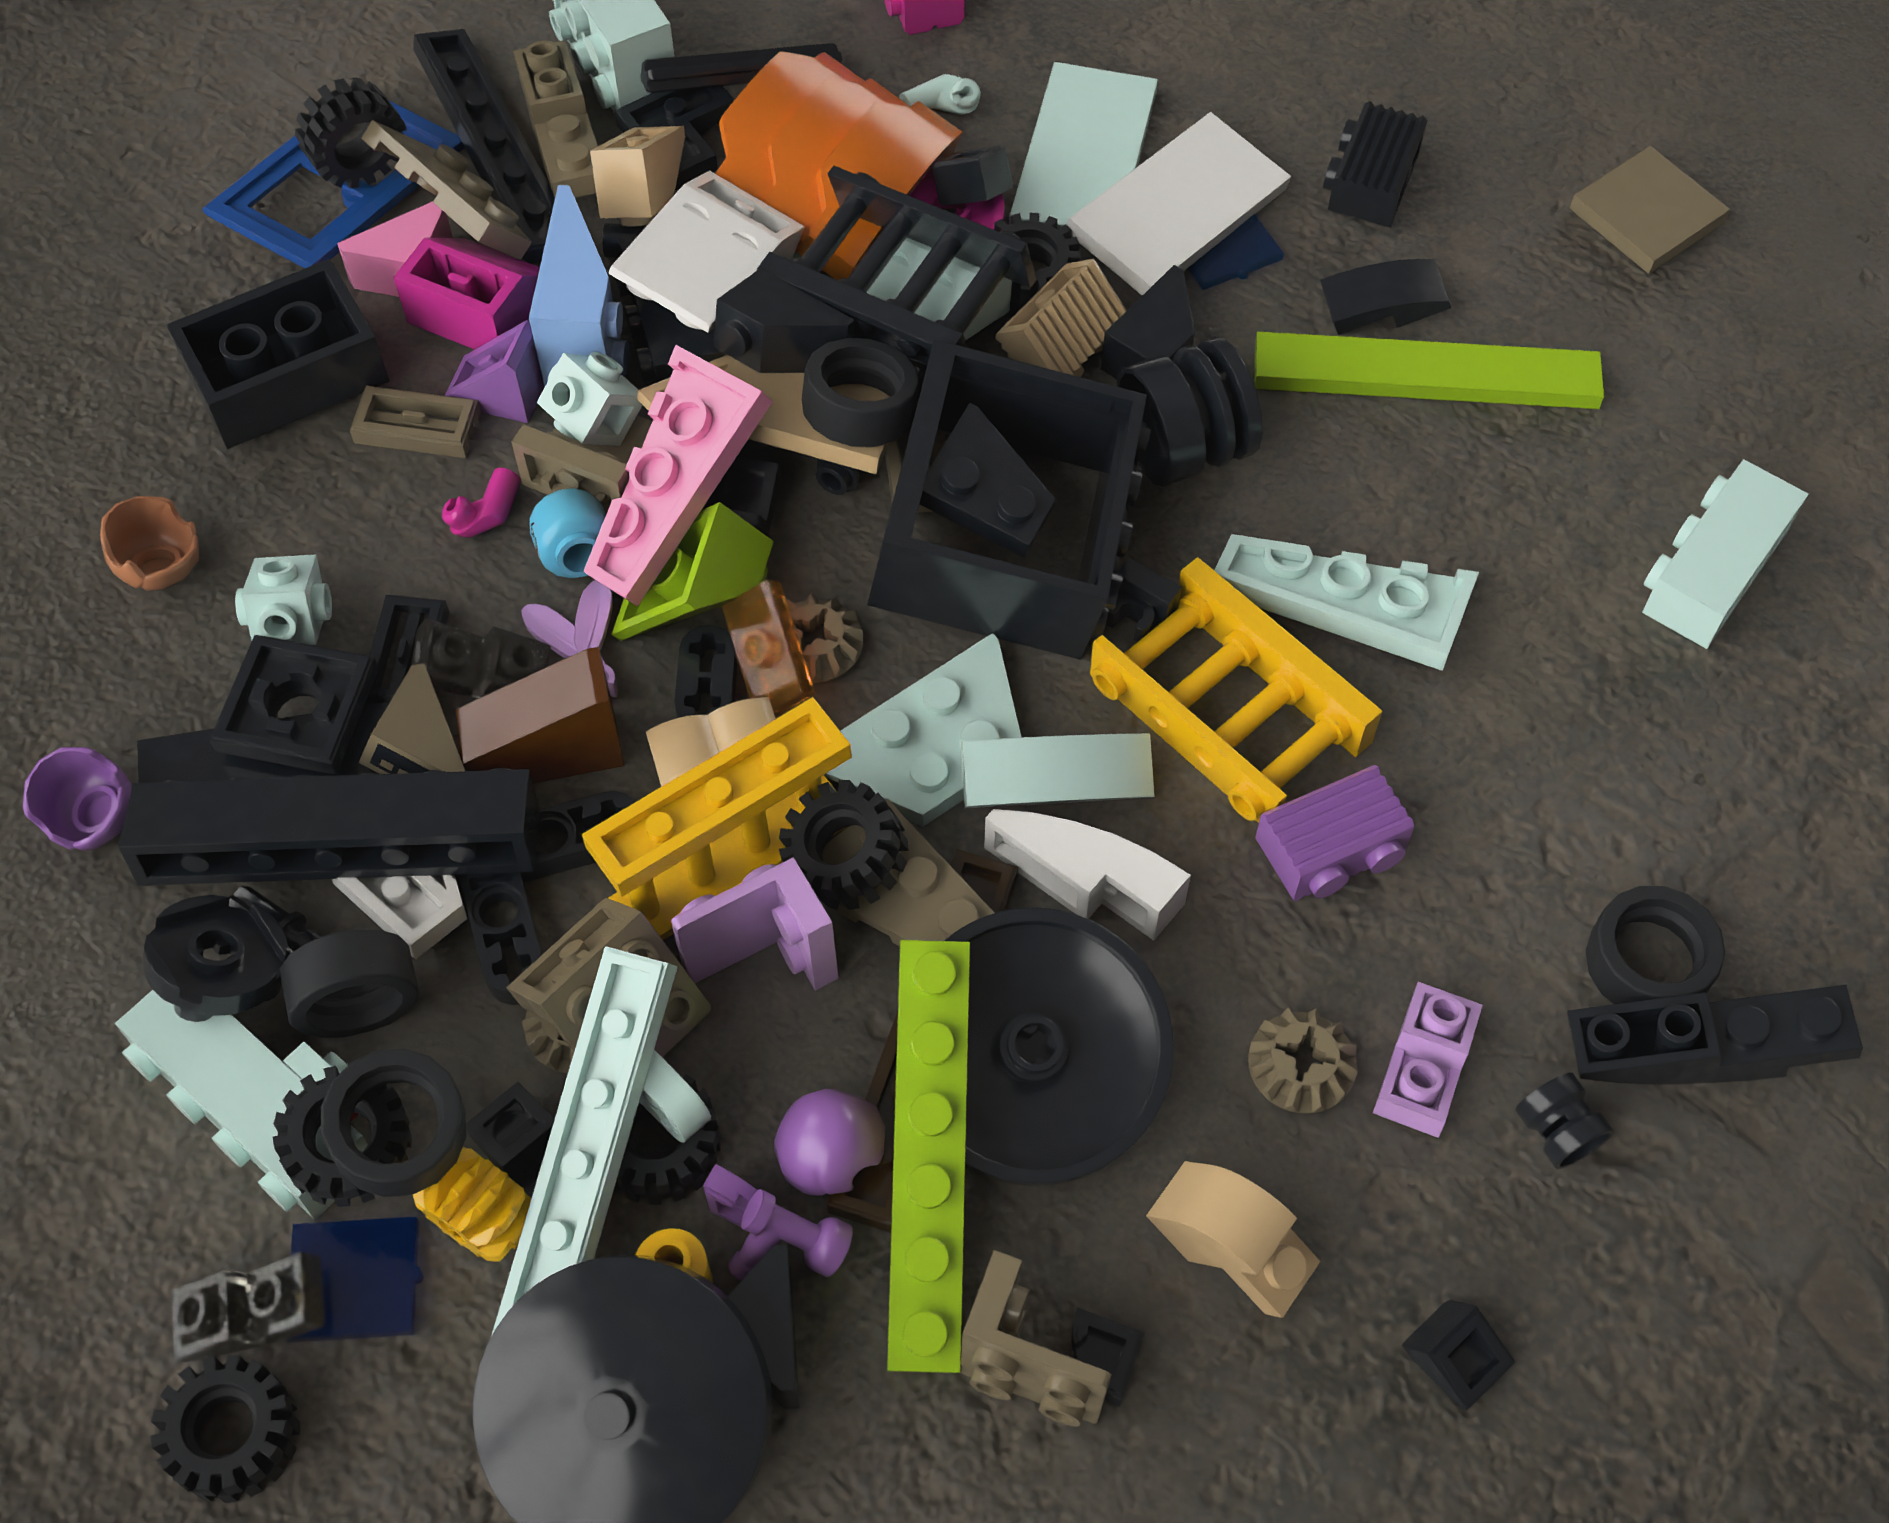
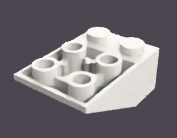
M708 171L685 183L612 264L608 274L624 282L628 290L634 295L646 300H654L676 313L677 319L686 326L701 329L708 333L715 328L717 299L756 272L769 251L792 260L805 226L715 173Z

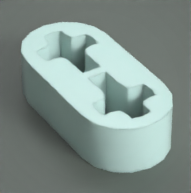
M654 1050L639 1102L673 1137L685 1143L711 1120V1115L697 1093Z

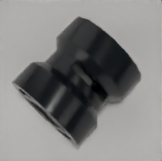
M1573 1073L1563 1074L1540 1086L1525 1097L1515 1109L1528 1129L1539 1131L1545 1140L1543 1151L1557 1170L1568 1167L1585 1158L1606 1143L1615 1133L1602 1113L1591 1111L1584 1101L1586 1091Z

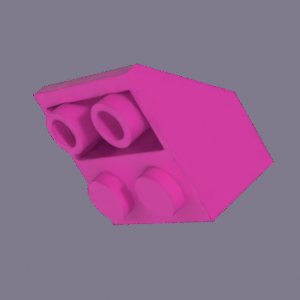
M423 238L393 278L407 323L475 350L526 320L529 321L540 267L518 260L466 238Z

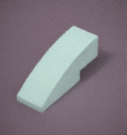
M1150 733L968 740L961 743L965 808L1155 797Z

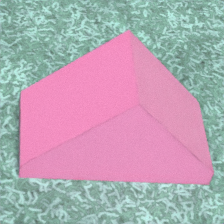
M430 202L337 243L349 281L354 289L399 297L393 277L423 238H453L447 214L434 202Z

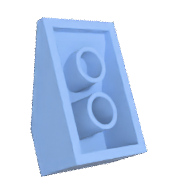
M558 185L529 314V322L544 386L548 382L550 371L559 362L563 353L590 356L591 352L605 354L622 366L623 371L621 375H627L630 361L629 342L620 340L623 326L621 302H613L609 276L572 190L568 185Z

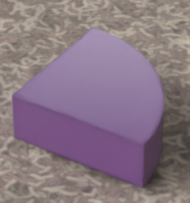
M715 1164L703 1184L710 1212L741 1227V1220L746 1206L758 1190L740 1177Z

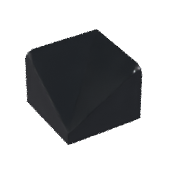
M1001 145L959 151L935 162V165L932 166L938 199L943 206L987 201L1012 188V177L1006 148H1002Z

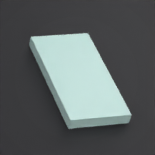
M1054 62L1010 217L1013 214L1020 213L1022 221H1029L1030 212L1040 213L1039 222L1045 223L1048 216L1058 219V230L1063 225L1068 224L1070 217L1137 168L1157 92L1158 79Z

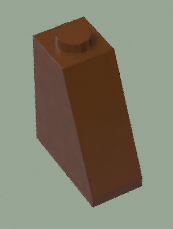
M599 647L585 649L455 709L458 735H452L465 771H489L495 768L511 770L529 769L534 784L625 766L616 716Z

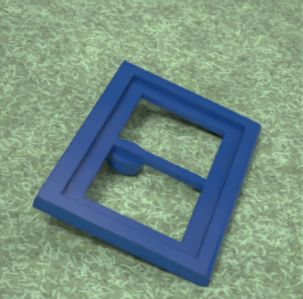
M390 101L406 125L407 130L403 131L404 135L436 150L440 144H444L458 153L465 148L458 135ZM293 136L204 206L203 212L208 217L295 264L307 268L335 257L340 252L337 243L366 231L420 185L406 179L396 169L375 187L372 184L368 185L364 180H359V188L350 189L346 182H344L341 194L343 203L348 209L312 239H309L251 208L301 167L319 175L298 145L300 142Z

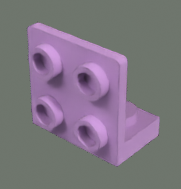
M794 857L777 866L768 864L753 870L743 879L741 884L717 896L710 894L694 899L683 908L681 914L671 920L682 967L694 983L776 942L792 973L795 975L804 971L815 991L839 979L832 921Z

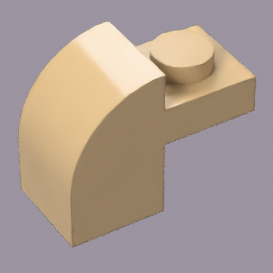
M1185 1161L1146 1215L1188 1262L1223 1268L1262 1312L1267 1315L1283 1318L1320 1263V1260L1291 1229L1297 1217L1286 1206L1247 1178L1219 1166Z

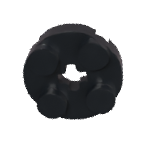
M219 895L196 896L170 905L156 918L155 928L146 936L144 943L143 971L148 984L158 996L174 1005V1011L179 1017L192 1022L206 1021L213 1015H230L244 1012L260 1005L264 1001L275 998L281 989L280 967L286 960L288 945L281 925L266 910L254 904H251L250 912L241 908L230 907V897ZM213 948L218 955L231 954V956L225 960L216 961L204 958L203 953L205 949Z

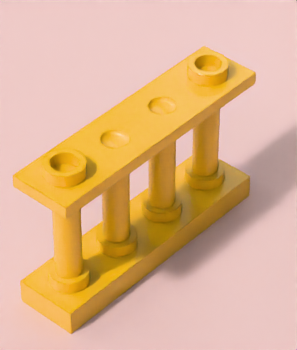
M1197 557L1180 571L1178 585L1182 588L1178 609L1125 653L1103 635L1098 637L1093 642L1090 676H1092L1094 684L1104 696L1111 700L1118 699L1228 796L1230 804L1239 815L1247 820H1255L1259 823L1262 813L1285 804L1287 794L1281 788L1332 743L1341 745L1355 758L1371 745L1383 711ZM1194 627L1203 628L1219 641L1223 647L1169 692L1143 670ZM1239 665L1248 666L1269 685L1217 730L1213 731L1188 708ZM1284 704L1294 705L1311 719L1315 725L1260 772L1240 755L1234 747Z
M814 697L584 832L582 837L586 849L617 891L608 898L641 911L661 939L668 938L674 934L671 923L672 918L681 914L683 908L694 899L710 894L717 896L741 884L743 879L753 870L768 864L777 866L783 863L779 849L786 847L779 840L780 829H793L791 824L785 819V816L790 808L801 814L805 807L799 801V798L806 792L814 800L821 797L818 785L829 782L824 774L852 758L851 744Z

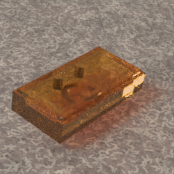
M767 579L722 606L750 699L769 698L776 717L816 695L781 582Z

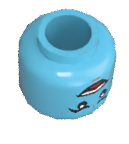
M576 488L555 491L545 496L534 507L530 516V534L538 557L544 567L556 576L565 578L587 576L583 571L607 515L600 500L588 491Z

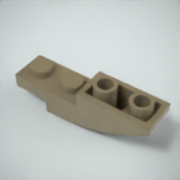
M565 40L558 42L538 41L530 44L527 48L514 50L513 53L530 119L554 198L556 197L558 185L570 186L575 198L595 194L596 188L590 150L598 147L587 115L583 92Z

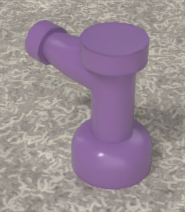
M760 1189L750 1199L741 1220V1228L750 1232V1234L746 1238L741 1251H737L729 1261L728 1269L734 1277L742 1281L772 1246H777L780 1240H783L804 1250V1260L809 1269L822 1276L830 1277L840 1267L849 1250L853 1228L850 1224L835 1217L824 1218L818 1224H815L776 1205L775 1196Z

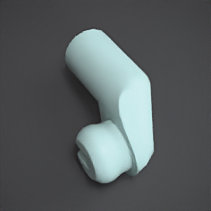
M943 74L901 93L899 99L909 106L920 101L929 109L963 115L976 109L981 92L977 83L972 79Z

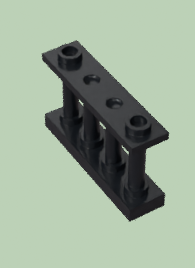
M837 166L831 168L828 172V177L839 203V208L802 258H794L791 261L769 251L757 268V270L760 268L855 319L853 338L871 339L888 344L905 354L915 367L926 371L934 339L967 348L963 335L1003 277L1028 288H1031L1036 281L1027 243L1016 234L1006 230L995 231L881 185L876 179L866 173L858 172L854 174ZM859 218L884 228L848 279L841 278L838 281L820 273ZM906 238L932 248L896 299L885 301L867 293ZM954 257L980 267V270L944 320L939 319L934 322L915 314Z

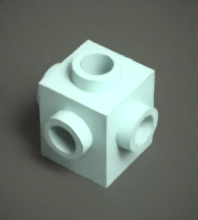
M591 352L590 356L563 353L559 362L550 371L548 382L537 401L555 419L553 422L555 428L565 436L582 444L609 446L621 445L642 407V404L637 400L638 389L621 375L623 371L622 366L614 359L599 352Z
M316 554L254 558L244 588H238L236 591L235 606L237 618L240 625H248L251 640H253L254 635H261L316 645L323 621L331 619V592L328 584L322 583Z

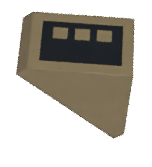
M424 663L411 666L371 733L359 763L379 774L424 773L431 770L445 772L465 771Z

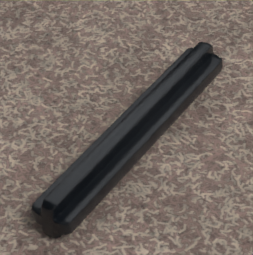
M823 43L648 59L642 63L640 77L645 90L649 93L749 84L759 71L780 51L816 57L825 52L839 63L842 62V55L838 51L836 44Z

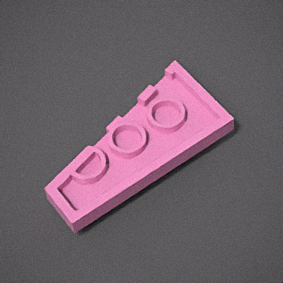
M675 345L668 363L674 370L665 392H656L648 415L653 418L644 444L642 448H633L625 468L629 472L630 478L622 498L612 500L583 571L636 606L640 604L773 402L761 390Z

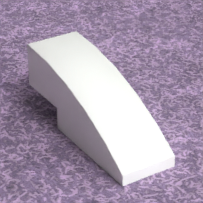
M993 809L985 818L984 848L1004 863L1018 866L1019 874L1076 915L1089 919L1096 909L1103 904L1154 941L1185 905L1191 875L1158 854L1116 834L1076 821L1033 812Z

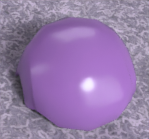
M60 747L38 760L25 780L23 810L25 816L35 823L54 843L69 850H95L122 831L132 785L127 775L119 766L96 750L88 747Z
M823 1089L801 1096L790 1106L778 1128L774 1140V1152L786 1181L801 1192L810 1196L848 1192L854 1188L852 1180L858 1171L864 1167L878 1165L884 1155L886 1127L877 1107L858 1095L842 1090Z

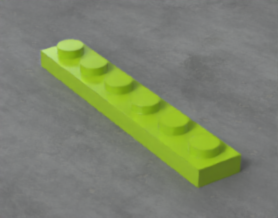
M900 940L887 1371L960 1373L970 942Z

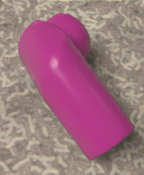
M494 469L483 498L473 503L464 496H459L457 500L451 498L443 507V521L450 526L453 534L465 538H471L503 524L509 515L521 483V478L510 469Z

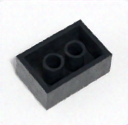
M331 259L166 324L183 365L227 449L363 393L366 385L377 387L389 382L376 337Z

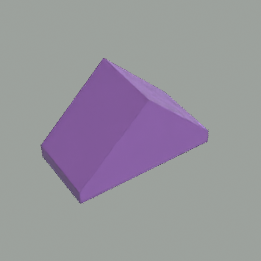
M526 320L464 355L445 396L478 400L481 413L528 423L535 410L537 401L545 388L530 322Z

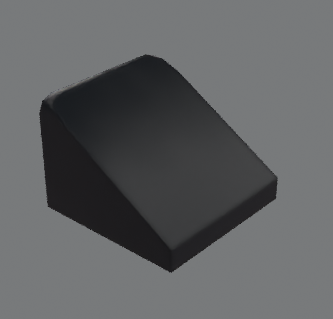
M1454 1300L1443 1303L1402 1344L1410 1358L1464 1410H1468L1515 1363V1360L1476 1305Z

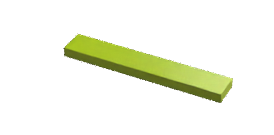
M1258 331L1256 333L1254 347L1255 389L1599 409L1604 398L1600 351Z

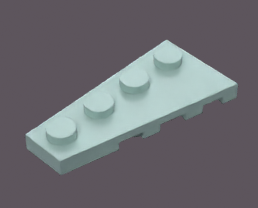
M1231 534L1214 570L1261 609L1443 671L1479 574V572L1457 569L1455 577L1427 573L1428 564L1403 560L1400 569L1367 564L1365 554L1342 551L1341 555L1331 558L1313 555L1310 547L1306 545Z

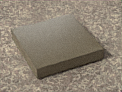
M1652 146L1647 147L1576 193L1570 205V209L1648 274L1723 225L1730 212L1727 206Z

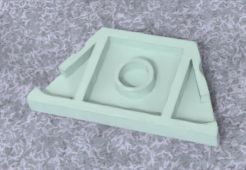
M993 633L842 729L841 733L851 744L852 758L824 774V776L838 783L839 780H851L856 788H858L860 782L870 786L875 794L879 793L884 800L888 799L908 821L922 827L963 801L962 741L1022 738L999 639Z

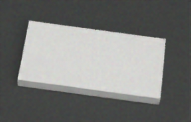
M1210 112L1070 217L1067 226L1072 230L1071 237H1077L1083 247L1143 295L1174 264L1183 270L1187 269L1287 189L1292 176Z

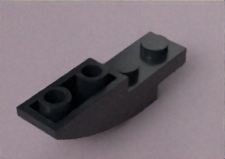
M1846 984L1709 1002L1707 992L1567 1010L1579 1078L1586 1080L1629 1084L1677 1085L1786 1077L1788 1067L1860 1058L1863 1050Z

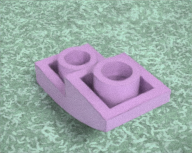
M1418 982L1393 1050L1373 1114L1439 1138L1447 1119L1461 1069L1469 1053L1483 1005Z

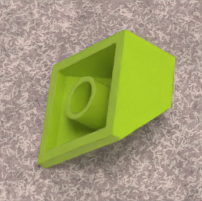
M721 502L701 510L640 604L636 606L625 598L623 599L611 635L622 641L721 607L742 597L753 595L766 580L768 574L766 564L774 541Z

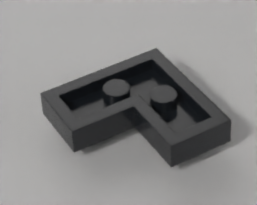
M723 86L651 93L615 110L617 127L624 133L637 127L684 126L685 140L675 187L676 191L696 177L708 171L715 172L718 170L715 152L699 133L719 124L722 115L735 99Z

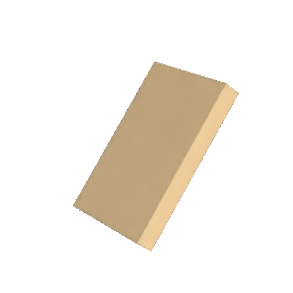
M734 358L730 360L725 370L727 373L761 390L773 401L749 437L750 440L877 474L889 443L876 447H853L832 441L814 430L803 415L801 399L805 373H759ZM845 383L831 387L832 390L840 395L858 401H878L890 397L877 388L863 384Z

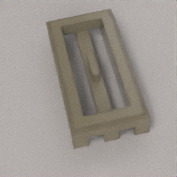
M366 385L350 428V434L355 444L467 458L469 452L468 440H473L475 434L474 421L479 422L481 409L478 400ZM373 408L400 411L402 414L374 411ZM425 415L453 418L459 420L458 422L426 418Z

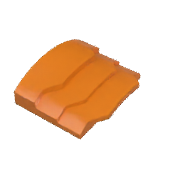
M780 51L749 82L722 115L719 125L726 159L715 174L805 226L795 250L803 256L839 208V203L828 177V172L833 166L854 174L858 172L866 173L876 179L881 185L910 196L932 169V166L935 165V162L953 153L963 132L920 101L909 106L873 79L863 80L825 52L816 57ZM859 218L822 270L835 280L841 278L848 279L884 228Z

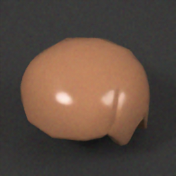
M136 496L116 503L102 517L100 540L105 561L114 575L134 588H142L146 591L166 589L182 582L199 562V538L196 535L195 524L192 521H185L179 515L174 503L170 499Z

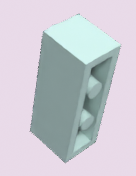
M1744 459L1729 479L1719 475L1701 502L1700 506L1707 509L1702 518L1691 514L1674 539L1672 545L1679 549L1673 558L1662 554L1648 574L1644 586L1651 589L1652 592L1642 613L1707 649L1791 528L1809 494Z

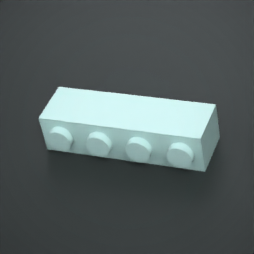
M152 990L115 1023L131 1044L122 1052L125 1058L148 1081H153L159 1074L169 1081L174 1088L166 1096L192 1123L196 1125L204 1116L220 1130L212 1137V1140L236 1165L241 1168L251 1159L266 1174L258 1181V1184L281 1208L288 1212L297 1203L316 1220L335 1202L334 1199L327 1198L324 1205L313 1201L307 1191L302 1194L294 1186L279 1161L280 1158L274 1149L272 1136H278V1132L273 1123L276 1112L285 1113L287 1109L282 1100L289 1090L293 1091L296 1095L304 1090L300 1082L301 1078L231 1014L213 1015L210 1019L202 1022L187 1021L175 1013L173 1004L163 1000ZM320 1125L316 1134V1149L325 1158L333 1160L321 1135ZM351 1125L352 1139L357 1149L363 1152L368 1144L364 1137Z

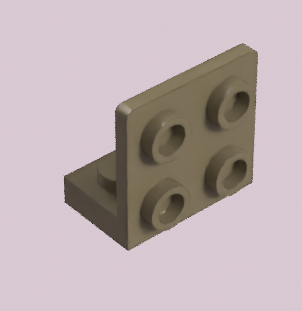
M637 415L620 446L582 444L565 436L556 428L545 433L523 424L511 441L522 485L547 495L558 490L570 488L588 491L600 500L607 514L612 500L622 498L630 478L629 472L625 468L633 448H642L652 421Z
M606 897L506 987L521 1007L551 1022L573 1052H575L605 946L678 966L654 1050L662 1058L711 1011V1005L644 914L639 910Z
M994 1250L963 1331L960 1373L971 1377L970 1385L988 1396L1010 1400L1014 1393L1040 1403L1039 1411L1046 1417L1069 1426H1080L1083 1419L1097 1424L1110 1383L1111 1373L1019 1338L1027 1312L1024 1308L1030 1289L1019 1286L1022 1260Z

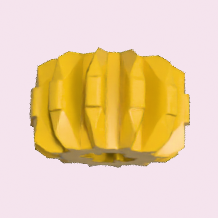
M465 1147L462 1148L457 1163L438 1183L413 1194L416 1207L426 1214V1218L435 1223L443 1233L453 1238L460 1246L469 1249L477 1257L495 1262H500L511 1249L515 1250L518 1246L532 1199L524 1192L523 1187L508 1177L506 1172L493 1165L489 1159H484L478 1155L473 1149Z

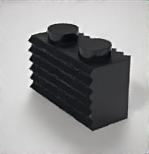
M1369 101L1364 104L1358 121L1348 119L1338 151L1344 152L1343 158L1332 156L1323 183V189L1331 191L1328 210L1391 228L1419 157L1428 122L1424 115L1417 118L1414 113L1406 115L1403 110L1396 112L1393 107L1385 109L1382 104L1375 106Z

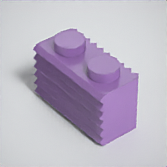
M1373 765L1262 813L1255 839L1293 901H1299L1302 897L1310 896L1312 893L1315 898H1324L1332 895L1346 885L1349 881V876H1355L1360 871H1366L1370 868L1372 873H1380L1395 866L1406 854L1414 823L1413 819L1408 817L1406 808L1401 806L1399 797L1394 796L1392 787L1387 785L1386 778L1380 774L1379 767Z

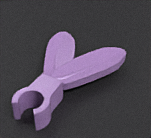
M596 580L592 581L582 592L575 618V626L548 606L538 604L524 606L521 610L522 618L527 630L538 641L566 659L585 649L599 647L601 650L613 610V596L609 588ZM603 661L610 695L617 698L618 686L614 671Z

